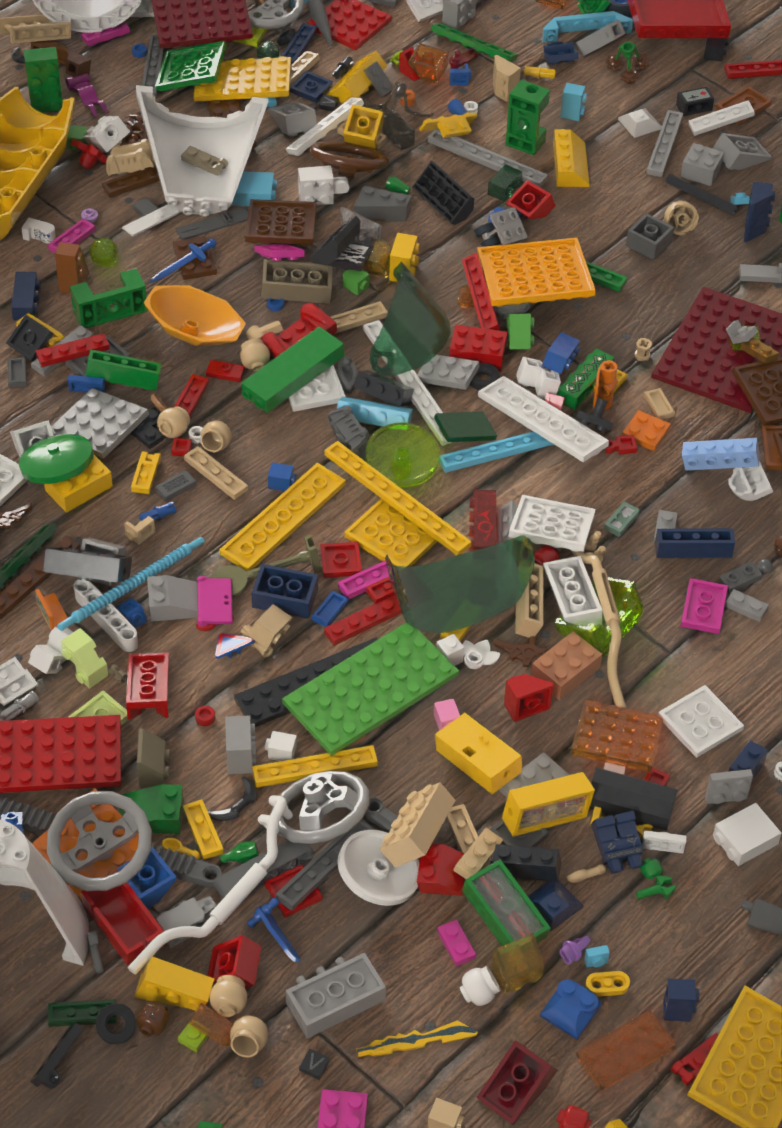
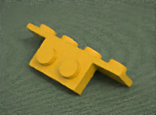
M468 112L463 115L455 114L450 117L429 118L423 121L419 130L423 132L439 129L443 138L468 135L472 131L469 124L477 117V113Z

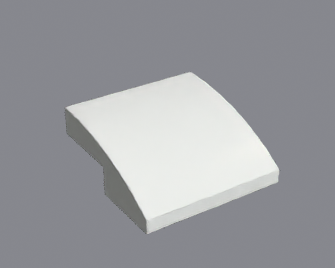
M16 657L0 665V703L3 706L38 686L27 669L24 670Z

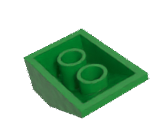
M160 784L121 794L131 798L145 812L152 833L180 834L184 801L182 785ZM119 808V813L123 817L126 811Z

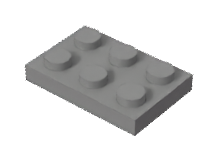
M430 354L417 376L422 383L466 390L480 366L479 361Z
M543 752L523 767L522 773L499 789V791L508 797L509 790L568 776L569 774Z

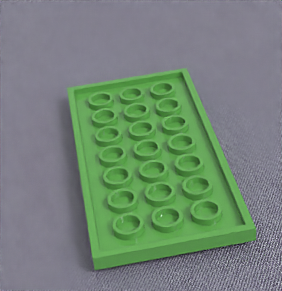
M408 621L282 698V703L319 744L333 756L459 676V670Z

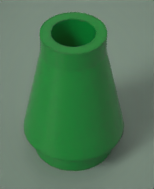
M390 176L385 186L388 191L408 195L411 190L410 186L406 185L396 176Z

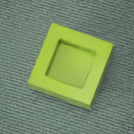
M190 1020L178 1036V1042L197 1053L210 1034L207 1029Z

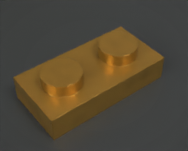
M751 338L749 341L741 343L743 351L765 364L777 360L779 357V352L756 338Z

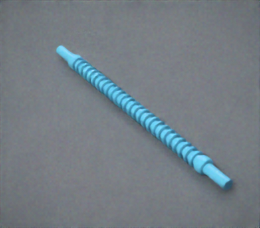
M199 537L189 544H183L180 548L173 550L172 553L154 562L153 565H149V567L141 570V572L133 575L128 580L121 582L120 585L113 587L112 590L105 592L104 595H100V598L97 597L91 603L89 602L87 605H84L83 608L72 612L69 618L57 624L58 629L63 631L74 623L82 622L88 616H91L92 613H96L100 608H104V606L128 593L129 590L131 591L137 585L139 586L145 580L147 581V577L161 573V570L164 571L165 568H169L173 563L180 561L181 558L183 559L185 556L190 555L192 550L204 544L203 537Z

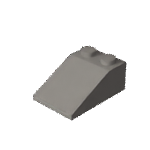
M293 102L268 108V112L280 130L288 136H296L298 132L306 133L317 125L315 109L302 103Z
M722 133L712 148L724 152L723 162L730 170H742L772 158L755 137Z
M168 575L147 577L151 622L198 617L197 582Z

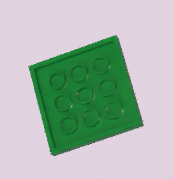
M225 41L166 51L155 85L157 92L217 81L226 49Z

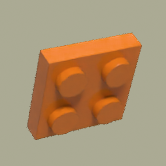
M638 410L622 432V436L634 435L636 444L655 451L669 431L671 424Z

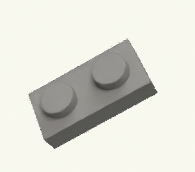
M659 510L653 542H655L657 529H675L676 512Z
M733 589L725 602V607L758 622L761 621L769 604Z

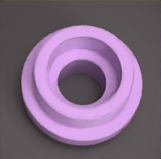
M91 208L85 209L81 213V218L94 223L98 218V212Z

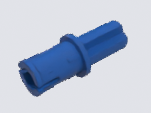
M172 501L160 507L155 506L154 509L140 514L139 519L143 521L150 516L154 521H160L163 517L176 513V506H173L174 503Z

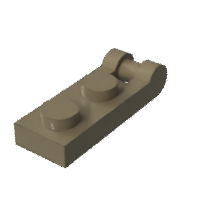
M189 146L181 154L182 161L216 176L222 172V169L228 166V161L225 158L219 159L192 146Z

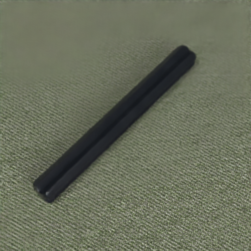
M672 174L666 177L665 182L731 215H735L738 211L736 205Z

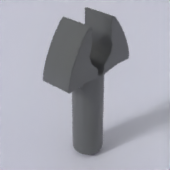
M96 931L88 932L87 937L95 971L100 974L105 970Z

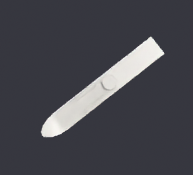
M167 204L123 226L122 229L133 237L182 212Z

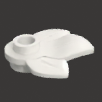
M465 640L462 644L464 646V663L470 669H478L483 665H492L500 657L499 652L490 651L488 640H483L475 645Z

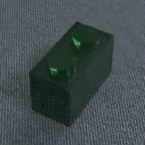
M505 164L488 182V195L505 202L513 195L517 188L521 187L523 183L522 171Z

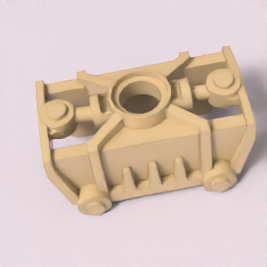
M142 139L141 142L123 146L117 144L111 149V155L106 160L108 176L116 173L118 175L126 172L133 173L155 166L148 139Z

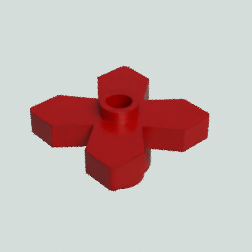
M72 140L70 145L82 152L79 158V165L90 170L91 167H94L97 160L106 164L108 156L98 150L99 148L92 144L87 146L78 140Z

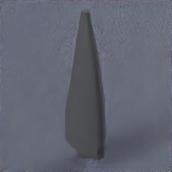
M308 0L307 7L312 19L329 46H333L329 20L323 1Z
M757 898L754 903L743 900L741 908L751 911L747 925L782 935L781 908Z

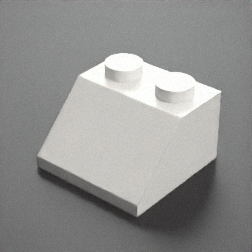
M49 420L10 432L19 457L34 443L54 436Z

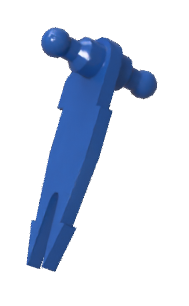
M272 898L268 904L256 908L254 917L247 921V925L252 928L257 922L263 920L270 933L293 962H299L298 954L278 926L275 918L270 914L272 908L279 904L277 898Z

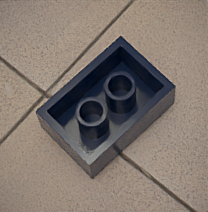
M261 564L251 593L252 608L268 610L274 604L288 615L309 619L318 591V574Z

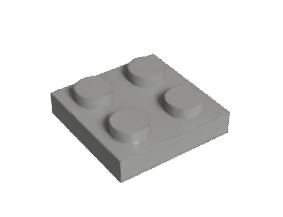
M751 769L710 774L705 794L706 804L746 800L753 778Z

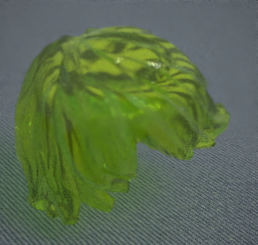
M102 237L92 242L89 248L92 261L100 266L113 267L116 264L114 262H117L119 253L117 245L113 240Z

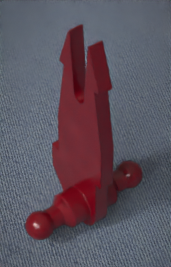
M474 49L467 50L464 53H461L460 50H455V56L449 58L451 69H458L460 66L470 63L475 57L477 58L479 52L473 53Z

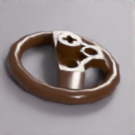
M322 141L314 143L309 149L312 156L320 160L324 166L331 165V167L339 169L338 175L353 178L356 172L371 173L373 170L382 169L389 163V159L384 153L352 143ZM325 151L352 153L362 155L374 160L355 159L352 156L343 157Z

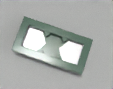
M623 502L606 521L604 529L620 537L639 516L640 509Z

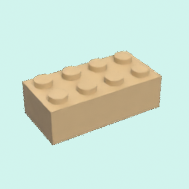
M441 782L435 785H427L421 791L410 793L406 804L399 810V816L391 824V830L384 836V842L379 850L394 867L426 855L456 800Z

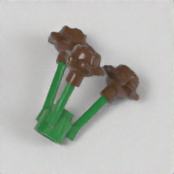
M625 42L619 46L618 53L608 55V59L605 62L608 65V69L613 71L621 70L622 66H624L620 56L622 52V55L627 58V68L620 74V77L625 83L632 84L639 78L638 72L631 68V57L634 55V52L636 56L633 57L632 66L636 70H644L645 67L649 66L650 57L646 53H639L636 44Z

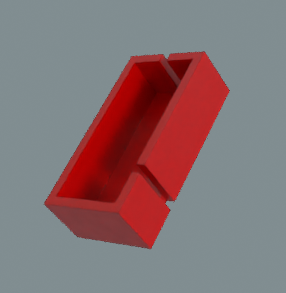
M128 883L107 891H81L84 908L92 919L95 918V923L127 966L137 958L156 936L164 932Z

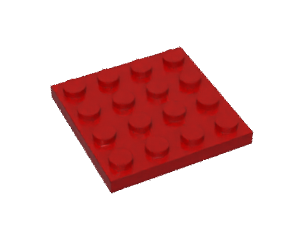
M334 0L325 8L332 40L356 51L392 21V15L359 0ZM313 19L307 22L309 25L317 26ZM317 27V33L322 35L319 28Z

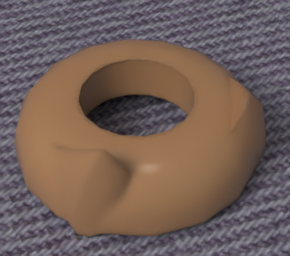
M153 393L151 401L155 407L161 412L167 409L161 398Z

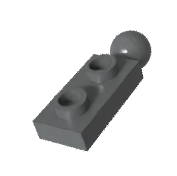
M761 559L757 566H755L751 561L719 576V582L728 585L727 592L730 594L733 589L739 590L761 580L762 574H767L772 570V563L768 559Z

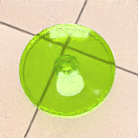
M403 422L388 424L378 429L367 443L366 462L401 488L413 487L424 483L432 477L439 464L440 452L435 438L427 430L415 424Z

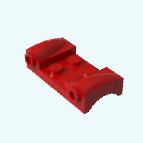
M310 302L301 307V318L279 335H275L273 332L265 333L261 340L268 347L270 355L276 358L317 327H321L329 334L334 335L338 332L336 322L323 310Z

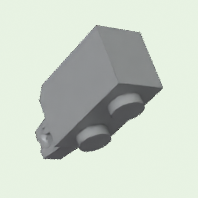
M210 896L196 901L193 897L188 901H182L170 911H164L156 918V921L164 931L181 926L201 927L217 905ZM190 937L176 938L170 940L167 944L171 949Z

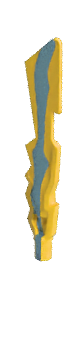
M457 1020L424 1034L414 1030L407 1035L398 1033L397 1036H387L383 1040H374L370 1045L356 1048V1053L358 1057L392 1054L393 1051L424 1048L426 1043L442 1040L443 1044L477 1036L478 1032Z

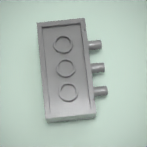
M365 952L346 962L343 957H339L335 960L337 966L325 971L323 966H320L316 969L317 976L305 980L304 976H299L296 979L298 985L286 990V1004L307 1039L386 1000V986Z

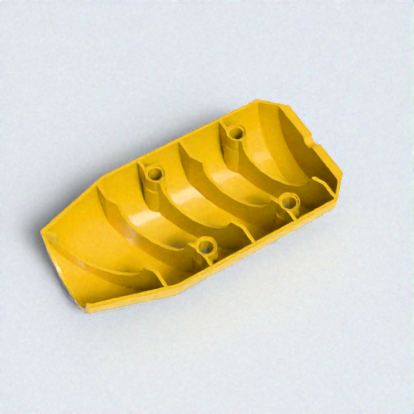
M14 87L0 98V240L9 233L63 155L75 105L74 98L70 97V99L63 100L62 109L57 116L43 114L31 107L23 98L19 87Z

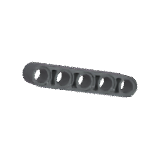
M289 840L280 844L276 860L268 868L267 875L253 890L263 886L265 881L310 861L315 854L309 844L293 843ZM267 852L226 872L214 881L213 885L222 899L255 863H259L266 856Z

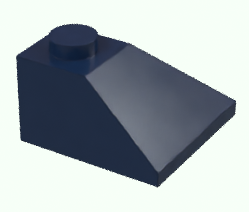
M559 880L558 882L548 881L528 895V898L550 926L551 931L584 906Z

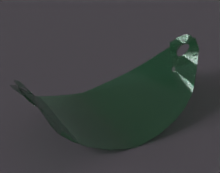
M400 262L393 271V275L399 284L380 334L371 348L369 358L372 369L377 374L385 376L402 374L428 363L444 347L451 331L450 322L444 310L403 262ZM381 356L387 358V365L383 368L379 367L377 363Z

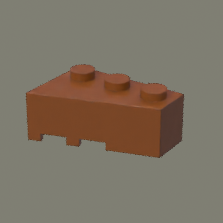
M60 242L55 252L59 291L71 294L70 286L86 282L89 270L80 245Z

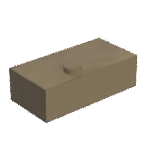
M264 259L261 298L330 304L332 266Z

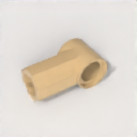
M275 321L260 328L256 325L251 326L246 332V337L249 340L261 339L265 333L273 332L275 335H279L284 330L281 323Z

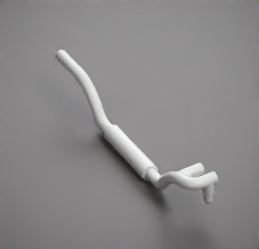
M276 795L270 796L269 804L274 806L271 814H261L258 817V822L267 829L266 856L248 870L209 914L210 918L203 926L171 928L156 936L128 966V969L136 975L150 960L151 956L170 940L180 937L202 938L209 935L218 924L222 925L267 875L268 868L274 863L278 855L277 833L279 832L280 818L282 815L288 820L293 817V813L288 809L285 798Z

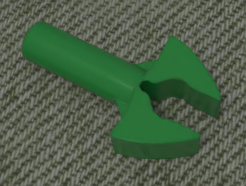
M656 876L655 882L657 884L637 891L636 896L638 899H643L659 893L666 900L674 893L676 885L665 887L663 885L672 883V878Z

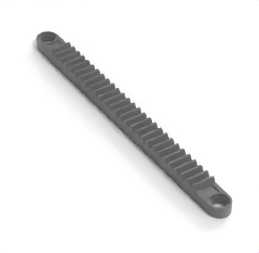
M0 798V820L2 814L22 812L23 828L27 832L41 836L50 828L56 816L53 812L47 813L44 809L40 811L37 807L32 808L30 805L24 806L21 802L17 804L14 800L9 801L7 798ZM154 843L151 844V848L153 847L178 879L207 888H215L213 885L214 881L222 875L219 866L196 859L193 855L189 857L186 853L180 854L177 850L173 852L170 848L166 850L163 846L157 847ZM210 872L217 875L213 880H209L205 876Z

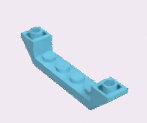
M614 11L554 17L543 28L542 42L558 41V33L601 29L617 20L620 21L625 33L629 34L632 33L633 19Z

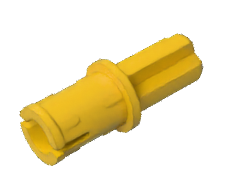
M525 66L524 76L538 77V79L540 77L554 79L556 75L555 69L541 68V66L539 68Z

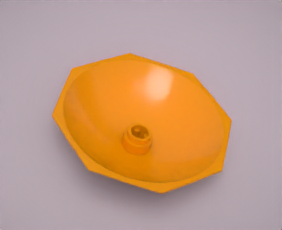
M189 285L155 286L144 302L152 317L168 335L195 346L226 345L235 342L246 325L245 321L226 300Z

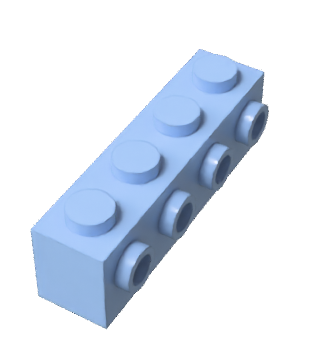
M757 438L683 442L682 458L685 471L759 467L760 451Z

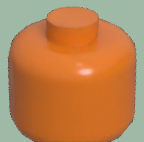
M403 90L400 93V104L412 106L415 103V93L412 90Z

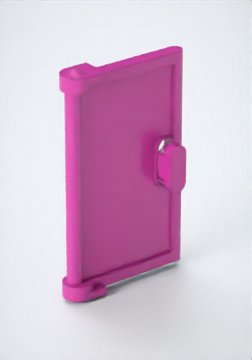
M199 576L197 578V624L199 626H207V624H232V579Z

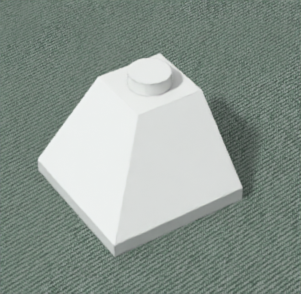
M646 108L618 117V120L634 138L662 128Z

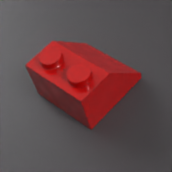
M528 180L506 202L507 206L515 207L517 212L529 219L545 218L555 207L552 194Z
M527 674L513 676L506 680L504 706L513 721L516 722L549 710L551 707L553 684L550 681Z
M431 844L426 855L420 857L416 881L420 893L463 896L462 888L465 878L453 869L464 853L444 844Z
M244 935L214 946L207 974L208 977L214 978L212 988L217 983L218 978L224 975H233L241 978L245 983V989L254 986L257 979L256 975L262 946Z

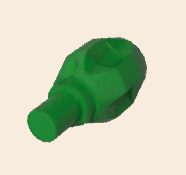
M246 841L239 843L229 853L220 855L222 863L228 861L246 863L259 856L256 842Z

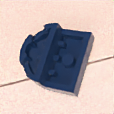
M557 41L543 46L544 59L550 64H558L559 61L573 62L574 59H579V53L574 50V43L572 42L563 44L562 41Z

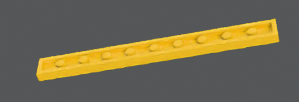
M339 441L324 450V455L456 556L461 555L471 547L472 541Z

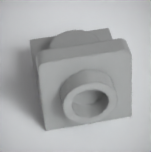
M735 320L726 328L733 344L749 341L758 332L755 326L742 327L738 320Z

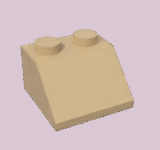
M498 55L494 56L495 96L508 102L510 92L520 81L521 68Z

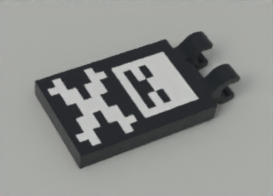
M366 237L364 244L354 240L328 266L362 271L374 254L375 246H371L373 238Z

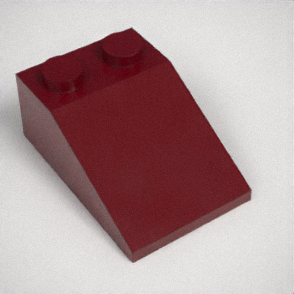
M515 1040L476 1098L514 1125L546 1089L558 1070Z

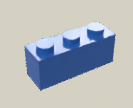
M561 332L548 349L542 366L560 374L565 369L568 370L580 351L581 347H578L580 340Z

